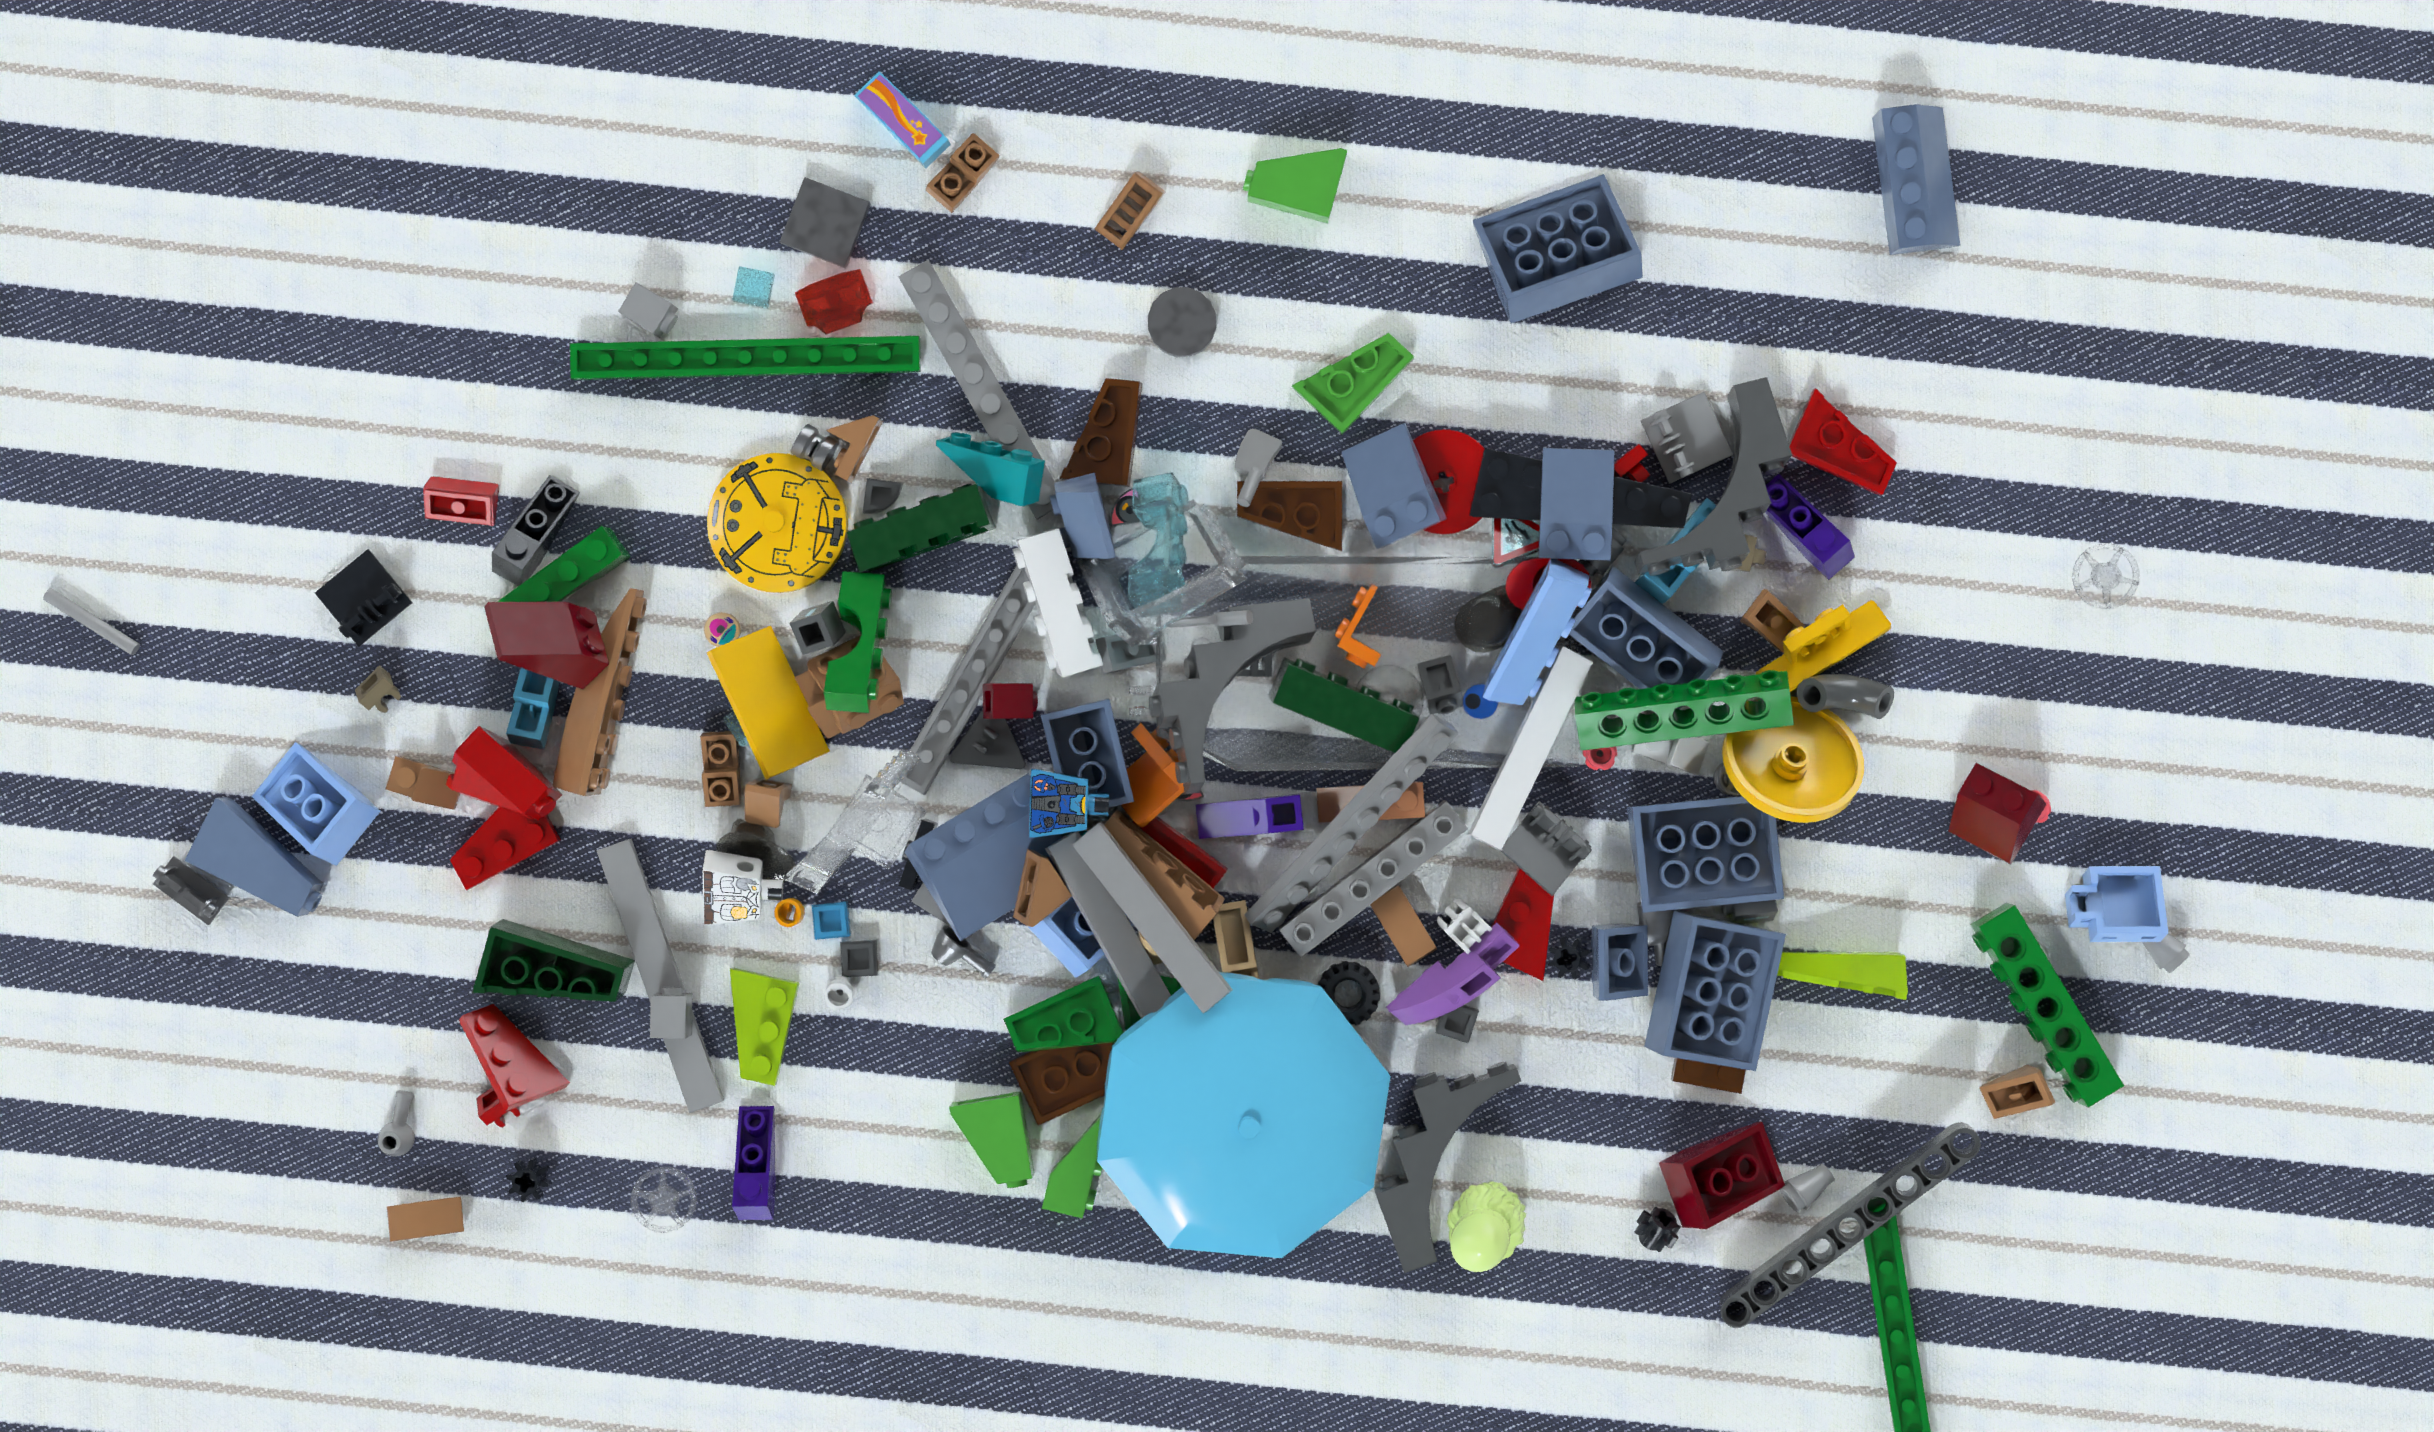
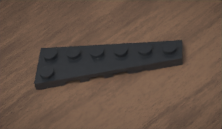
M1485 448L1469 516L1540 520L1542 460ZM1614 477L1613 525L1684 528L1692 494Z

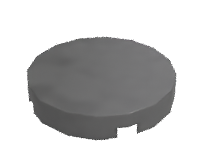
M1175 287L1161 293L1152 303L1148 313V331L1154 344L1164 353L1174 357L1196 355L1212 342L1216 332V313L1211 301L1201 292L1189 287Z

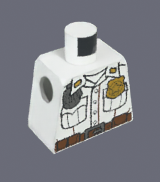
M706 850L703 865V925L757 920L761 916L763 900L782 901L783 880L763 879V862L760 859Z

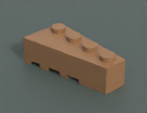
M1117 809L1104 826L1193 940H1195L1218 913L1225 898Z

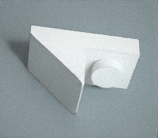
M1697 737L1641 743L1634 744L1631 752L1698 775L1709 742Z

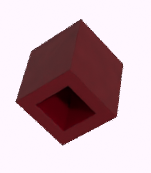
M1033 683L983 684V719L1033 718V711H1036L1038 706L1037 692L1033 690Z

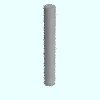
M50 588L44 594L43 600L125 652L134 655L140 647L138 642L54 589Z

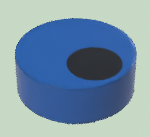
M1484 684L1471 686L1463 695V708L1470 717L1475 719L1490 717L1498 706L1497 701L1483 698Z

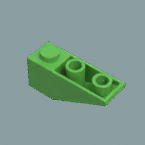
M1101 1114L1052 1169L1042 1209L1082 1219L1085 1209L1092 1211L1097 1190L1091 1189L1093 1176L1100 1177L1102 1167L1097 1162V1139Z

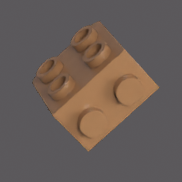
M861 635L807 662L808 671L823 693L828 661L841 658L850 653L858 644ZM884 656L882 669L875 670L874 679L879 680L877 700H871L869 713L833 710L836 726L842 734L858 729L867 722L883 714L890 713L904 704L900 679Z

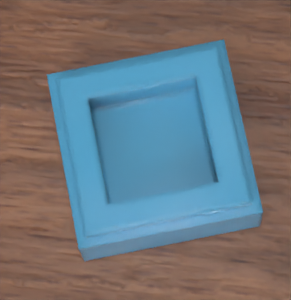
M848 901L812 905L815 940L851 936Z

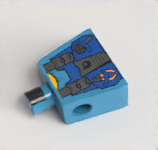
M1031 769L1029 837L1035 838L1087 830V815L1108 816L1109 794H1088V779Z

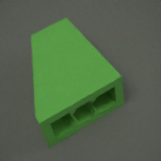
M1338 148L1257 161L1255 170H1248L1244 181L1243 190L1248 192L1247 202L1328 224L1347 150Z
M1021 1091L952 1102L949 1106L950 1115L996 1183H1006L1007 1188L1027 1185V1179H1032L1034 1176V1167Z

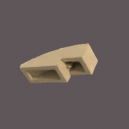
M1246 900L1222 904L1218 913L1213 918L1222 972L1249 975L1259 979L1250 923L1244 915L1247 912Z

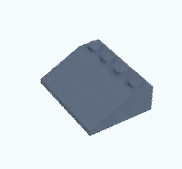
M1604 174L1472 220L1495 288L1511 324L1643 278L1641 251Z
M1029 773L913 841L905 850L906 856L960 941L1015 908L1027 849L1035 850L1047 857L1058 873L1045 848L1062 839L1063 835L1029 837Z
M1743 796L1627 807L1630 842L1642 913L1784 899L1776 817L1757 809Z
M1674 910L1644 1047L1663 1056L1756 1071L1786 934Z

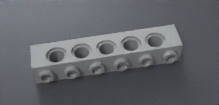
M1443 800L1427 812L1425 817L1418 819L1279 926V931L1299 957H1303L1468 830V828L1449 803Z

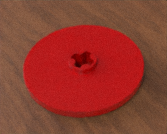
M1435 430L1418 436L1413 442L1447 518L1424 529V531L1444 535L1458 533L1472 527L1482 519V517H1472L1469 514L1485 448L1471 436L1454 430ZM1445 472L1447 477L1453 476L1454 483L1449 485L1450 491L1443 492L1441 487L1436 488L1434 485V481L1439 479L1438 473Z

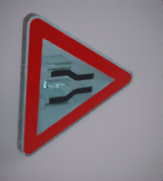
M1492 518V566L1499 568L1538 552L1540 524L1533 520Z

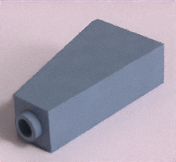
M229 797L215 798L184 861L297 917L314 912L321 902L322 894L319 892L324 883L233 799Z

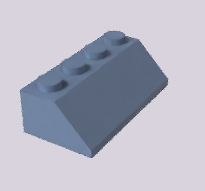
M1914 104L1880 109L1872 117L1889 255L1959 247L1960 238L1943 107Z
M1614 566L1591 591L1584 607H1580L1572 617L1575 619V623L1569 635L1639 689L1652 688L1663 683L1676 685L1689 683L1696 679L1707 680L1718 668L1724 652Z

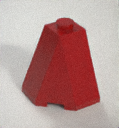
M478 726L454 752L452 762L456 765L455 773L448 775L446 785L451 790L464 796L536 820L548 815L555 808L556 801L563 795L557 788L552 787V783L513 744H510L509 740L481 726Z

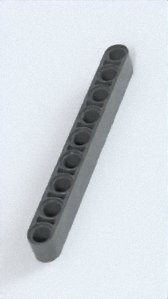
M1958 1122L1936 1135L1727 1290L1719 1301L1723 1321L1733 1328H1741L1749 1324L1975 1157L1981 1147L1978 1134L1970 1125ZM1960 1133L1971 1135V1143L1964 1149H1958L1953 1146L1954 1138ZM1932 1154H1938L1943 1157L1942 1165L1936 1170H1929L1925 1167L1926 1158ZM1904 1175L1914 1178L1913 1187L1907 1191H1901L1896 1188L1897 1180ZM1880 1196L1886 1200L1885 1207L1879 1212H1873L1867 1208L1868 1202L1873 1197ZM1845 1218H1854L1858 1221V1225L1854 1231L1845 1233L1839 1229L1840 1222ZM1817 1239H1825L1830 1243L1828 1250L1819 1254L1810 1249L1811 1244ZM1788 1260H1797L1802 1264L1801 1269L1795 1274L1785 1273L1782 1267ZM1765 1280L1771 1282L1773 1289L1769 1294L1760 1295L1754 1291V1287L1758 1282ZM1733 1301H1738L1745 1305L1744 1312L1736 1316L1729 1314L1726 1308Z

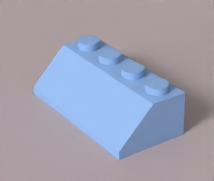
M1551 558L1487 676L1483 698L1490 701L1523 705L1528 696L1535 697L1543 681L1539 677L1543 667L1550 668L1559 652V649L1555 648L1560 636L1567 638L1575 623V619L1571 617L1577 606L1583 608L1591 594L1592 589L1587 587L1589 575L1557 559Z

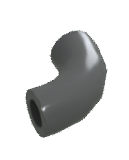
M1823 674L1809 677L1800 682L1797 688V698L1800 705L1809 712H1818L1824 709H1845L1866 714L1876 719H1882L1892 706L1894 689L1889 685L1865 677L1848 674Z

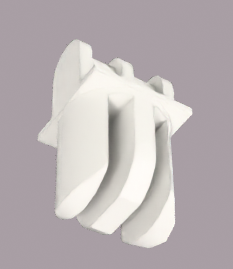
M1456 899L1454 902L1462 909V912L1457 915L1448 906L1444 912L1452 919L1451 923L1446 924L1439 916L1437 923L1469 954L1471 952L1469 948L1476 941L1480 943L1481 935L1487 930L1490 932L1492 928L1464 901Z

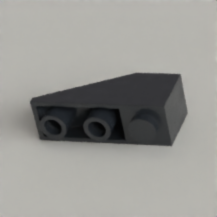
M549 475L492 551V572L516 586L528 580L542 562L580 492Z

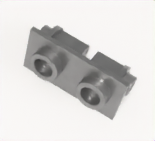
M175 856L171 858L165 867L163 865L159 866L153 874V877L156 878L153 883L154 886L207 925L211 924L230 898Z

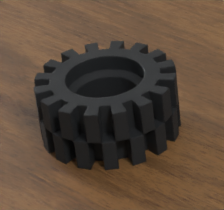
M1341 961L1342 963H1335L1327 971L1325 970L1317 985L1325 990L1349 1023L1356 1026L1364 1020L1367 1021L1371 1018V1014L1376 1012L1378 1001H1380L1379 985L1375 976L1366 966L1364 967L1357 962ZM1345 980L1355 981L1362 989L1360 1001L1351 1007L1340 1005L1334 995L1337 985Z

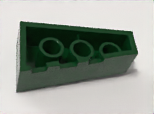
M966 484L953 489V493L939 497V495L925 498L919 501L920 505L907 509L904 506L888 511L886 513L887 517L874 522L873 518H868L854 523V530L846 533L859 571L861 573H869L996 529L983 490L977 484Z
M1286 657L1283 658L1268 694L1273 704L1394 753L1413 735L1420 718L1416 713L1412 712L1413 705L1394 698L1393 703L1380 698L1382 693L1371 687L1362 685L1361 689L1349 685V679L1330 671L1328 675H1325L1315 670L1316 665L1297 658L1296 661H1293Z
M502 919L490 927L472 993L485 994L486 992L502 993V995L516 996L517 994H525L545 998L555 996L578 1000L616 1002L627 991L635 960Z

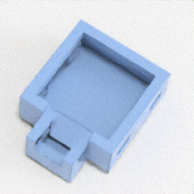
M2089 866L2082 875L2083 885H2072L2065 894L2069 928L2088 927L2090 942H2161L2168 934L2160 866Z

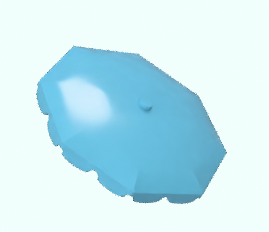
M1219 972L1233 991L1207 1012L1202 1013L1182 987L1170 996L1158 1011L1149 1013L1127 1029L1112 1046L1106 1073L1105 1101L1101 1111L1098 1131L1097 1162L1167 1248L1283 1258L1374 1188L1391 1076L1321 986L1299 980L1280 978L1261 980L1249 975Z

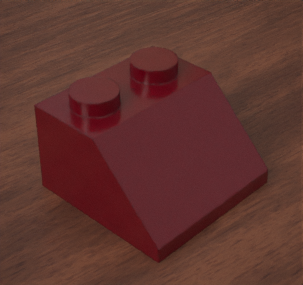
M1975 763L1958 792L1948 831L2011 865L2044 810L2046 803L2037 793Z

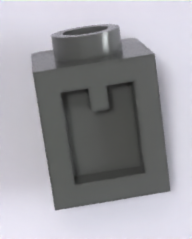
M1451 655L1417 663L1429 714H1449L1463 706L1462 691Z

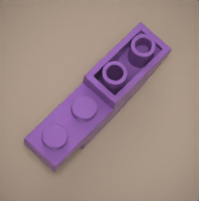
M1496 923L1491 927L1492 930L1490 932L1487 930L1481 935L1480 943L1476 941L1469 948L1471 951L1469 954L1464 951L1447 968L1437 961L1430 968L1426 969L1407 989L1399 993L1386 1008L1405 1025L1422 1023L1454 1011L1482 994L1501 979L1494 969L1520 945L1502 926Z

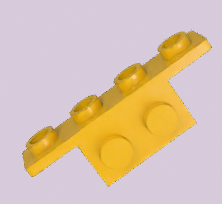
M1873 600L1868 601L1851 613L1847 611L1843 604L1834 610L1833 608L1826 609L1816 617L1814 623L1805 628L1798 627L1792 630L1786 636V640L1783 641L1784 654L1756 671V675L1768 670L1787 671L1791 692L1798 688L1799 683L1804 679L1819 675L1889 631L1891 623Z

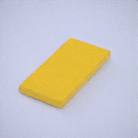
M771 625L707 652L709 660L766 780L830 752L817 723L807 709L809 707Z

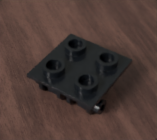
M369 549L315 592L316 596L341 625L338 627L339 631L346 638L351 637L358 647L413 603Z

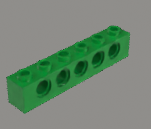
M1768 670L1757 675H1730L1724 679L1708 681L1696 679L1689 683L1676 685L1663 683L1652 688H1624L1618 692L1603 694L1590 692L1575 698V720L1581 751L1794 725L1787 671ZM1752 697L1761 698V699L1758 700V701H1749V700H1748V699H1750V698H1752ZM1715 702H1724V703H1725V704L1719 705V706L1713 705V703H1715ZM1680 706L1690 707L1686 710L1677 709ZM1646 710L1653 711L1651 714H1643L1641 712ZM1608 715H1617V716H1619V717H1617V718H1607L1606 716H1608Z
M2005 903L1971 923L1970 925L1975 932L1972 935L1974 943L1982 953L1987 951L1993 961V964L1990 965L1991 971L2000 983L2005 981L2011 991V994L2008 995L2011 1004L2018 1013L2023 1011L2029 1021L2026 1028L2035 1042H2042L2048 1052L2044 1055V1058L2055 1073L2060 1072L2066 1082L2062 1087L2068 1098L2073 1103L2078 1102L2089 1108L2124 1087L2123 1082L2016 905ZM2011 937L2014 941V950L2011 954L2004 956L2001 951V944L2006 938ZM2029 967L2032 971V980L2027 985L2022 986L2019 981L2020 972L2024 968ZM2047 997L2050 1001V1009L2046 1014L2040 1015L2037 1005L2041 999ZM2061 1028H2066L2069 1034L2068 1039L2064 1044L2058 1045L2055 1039L2056 1033ZM2084 1058L2087 1063L2086 1069L2082 1074L2076 1075L2074 1064L2078 1059Z

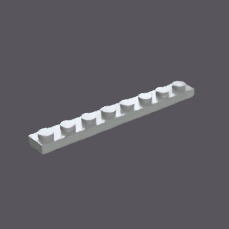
M926 260L898 276L991 441L1002 444V449L1008 451L1014 449L1030 451L1033 453L1034 458L1043 460L930 261ZM1045 464L1039 501L1028 505L1037 520L1053 511L1050 495L1056 494L1054 486L1056 482Z
M1431 714L1244 914L1249 923L1270 933L1279 927L1293 909L1306 899L1309 892L1331 872V869L1340 859L1353 849L1356 842L1378 822V819L1387 809L1400 799L1403 792L1425 772L1434 759L1448 748L1450 742L1459 734L1453 725Z

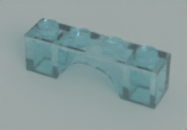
M1173 472L1133 480L1132 509L1145 528L1157 530L1156 540L1150 552L1141 561L1129 567L1128 599L1141 616L1181 609V594L1185 593L1182 564L1186 563L1187 557L1183 545V536L1187 534L1188 526L1184 510L1185 506L1188 505L1189 497L1185 485L1179 483Z

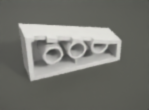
M1053 528L1017 539L1018 548L1012 550L1018 569L1025 568L1028 581L1023 582L1028 602L1035 601L1039 615L1033 616L1039 636L1045 635L1049 648L1043 651L1049 669L1056 668L1057 674L1064 678L1102 666L1103 662L1100 653L1095 654L1092 645L1094 643V634L1087 617L1083 616L1082 610L1084 606L1076 582L1073 583V570L1059 528Z

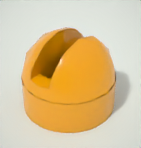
M787 898L776 905L774 915L780 925L792 927L803 920L805 908L799 900ZM794 905L796 907L793 920H790L789 917Z

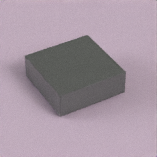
M877 940L840 942L842 976L878 975Z
M1463 1005L1454 1011L1439 1017L1434 1032L1469 1043L1479 1010Z

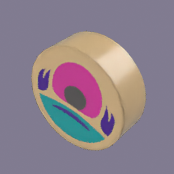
M721 612L713 614L708 618L704 626V634L709 643L719 647L738 639L741 634V627L739 621L733 615Z

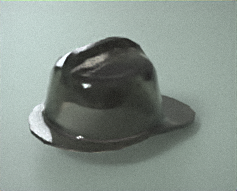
M1506 585L1496 587L1471 599L1460 608L1456 615L1455 630L1457 638L1466 648L1473 652L1486 653L1504 646L1523 611L1516 607L1508 598Z
M737 819L733 823L730 833L721 837L716 844L718 852L760 859L763 862V879L783 880L784 884L790 881L796 872V864L793 858L776 844L775 835L768 826Z

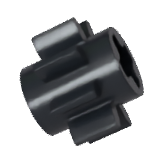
M1564 936L1560 938L1561 948L1557 946L1549 948V951L1555 955L1554 960L1549 962L1548 966H1556L1560 970L1558 978H1562L1566 973L1571 972V976L1575 980L1580 977L1578 968L1584 970L1591 968V965L1586 962V956L1592 952V949L1584 950L1580 946L1582 943V938L1580 937L1573 943H1569L1568 938ZM1567 953H1575L1577 960L1572 963L1570 961L1565 962L1563 956Z
M537 1157L530 1159L527 1166L521 1160L514 1163L518 1172L506 1175L508 1180H512V1188L508 1191L509 1194L518 1193L521 1195V1202L523 1203L529 1199L530 1194H533L537 1200L543 1197L544 1194L540 1188L548 1187L552 1184L551 1180L546 1179L545 1173L550 1167L544 1166L542 1168L537 1165ZM527 1173H530V1179L535 1181L530 1187L528 1186V1180L523 1179V1176Z
M1654 1207L1651 1213L1644 1210L1637 1220L1639 1225L1634 1232L1639 1235L1641 1244L1649 1250L1661 1252L1664 1246L1672 1249L1679 1238L1677 1232L1681 1226L1677 1224L1675 1216L1666 1209Z

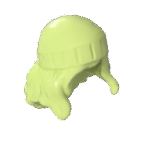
M1490 1181L1477 1186H1469L1461 1194L1459 1200L1454 1202L1453 1208L1448 1214L1447 1224L1450 1229L1449 1241L1451 1252L1455 1261L1461 1267L1473 1272L1490 1270L1497 1266L1502 1259L1510 1257L1515 1248L1523 1243L1524 1219L1526 1217L1524 1210L1526 1206L1521 1204L1516 1193L1508 1191L1507 1187L1502 1183Z

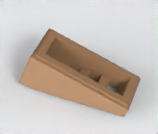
M1134 172L1099 221L1095 230L1123 250L1166 192L1141 172ZM1136 185L1152 196L1149 201L1133 190ZM1128 196L1143 207L1141 212H1138L1125 202ZM1119 208L1135 219L1132 224L1116 213ZM1111 219L1127 231L1124 236L1108 225Z

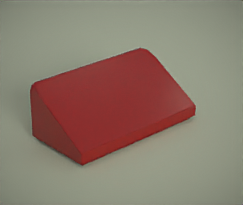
M430 477L423 487L425 518L494 526L499 486L496 483Z

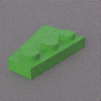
M1387 333L1352 352L1348 357L1319 370L1313 376L1293 384L1292 389L1343 435L1414 360V356L1391 334Z

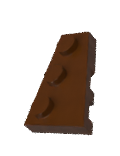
M1105 379L1088 415L1087 424L1081 437L1077 439L1073 448L1074 452L1059 479L1068 480L1095 473L1098 484L1130 487L1142 383L1140 381Z
M1237 481V498L1245 481ZM1260 481L1249 507H1244L1237 503V517L1342 552V481Z

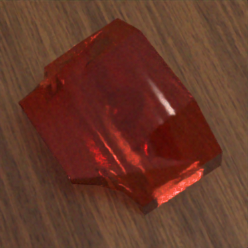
M861 269L834 275L795 292L806 325L808 327H817L825 335L860 323L866 307L874 304Z

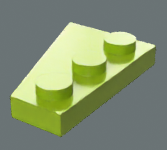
M732 967L730 968L740 1077L775 1086L779 1077L799 982Z

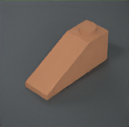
M1414 781L1403 792L1400 799L1393 803L1378 820L1425 817L1423 782ZM1365 785L1316 788L1318 823L1331 822Z

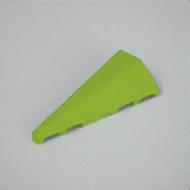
M1782 952L1777 976L1836 988L1863 991L1864 993L1894 996L1897 999H1907L1906 957L1904 954L1898 952Z

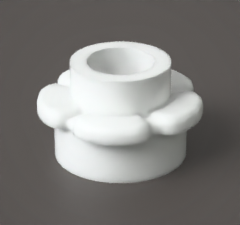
M836 976L833 980L828 979L824 983V1000L834 1009L849 1007L853 1003V998L857 996V988L855 984L850 983L848 977ZM841 989L843 994H838L837 990Z

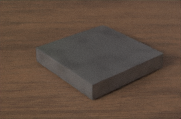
M804 177L780 243L846 269L871 203Z

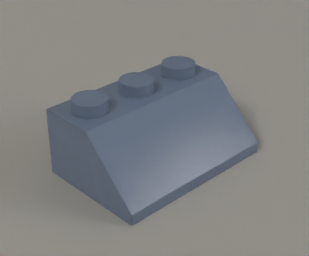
M1110 699L1041 715L1054 773L1088 779V794H1109V808L1134 802Z

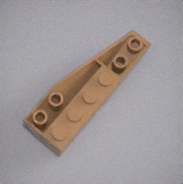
M633 588L628 590L601 633L609 665L584 689L576 687L565 723L552 787L582 796L601 794L602 789H606L611 773L610 769L606 768L609 755H614L618 742V735L614 734L616 721H621L625 709V701L621 700L624 687L629 686L632 677V667L628 666L631 652L635 653L639 644L640 634L635 631L638 618L642 619L644 617L647 606V599L643 598V590Z

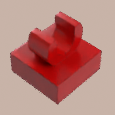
M1640 444L1632 447L1614 463V477L1620 478L1626 473L1630 480L1642 483L1650 476L1648 471L1639 463L1648 455Z
M493 1087L476 1098L478 1117L487 1126L494 1121L497 1126L503 1128L506 1125L503 1115L508 1111H511L516 1117L520 1116L519 1106L508 1111L504 1110Z

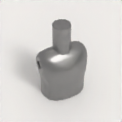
M1641 902L1637 903L1639 925H1647L1648 946H1654L1656 965L1662 966L1674 910L1642 913Z

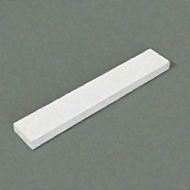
M1559 646L1556 659L1552 666L1548 668L1542 684L1468 832L1472 837L1497 850H1502L1593 663L1564 646Z

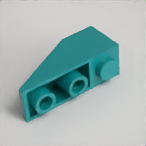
M953 432L949 437L936 440V446L991 498L1022 507L1039 501L1045 460L1034 458L1032 452L1022 449L1008 451L1002 449V444L998 442L982 441L980 443L972 441L971 435Z

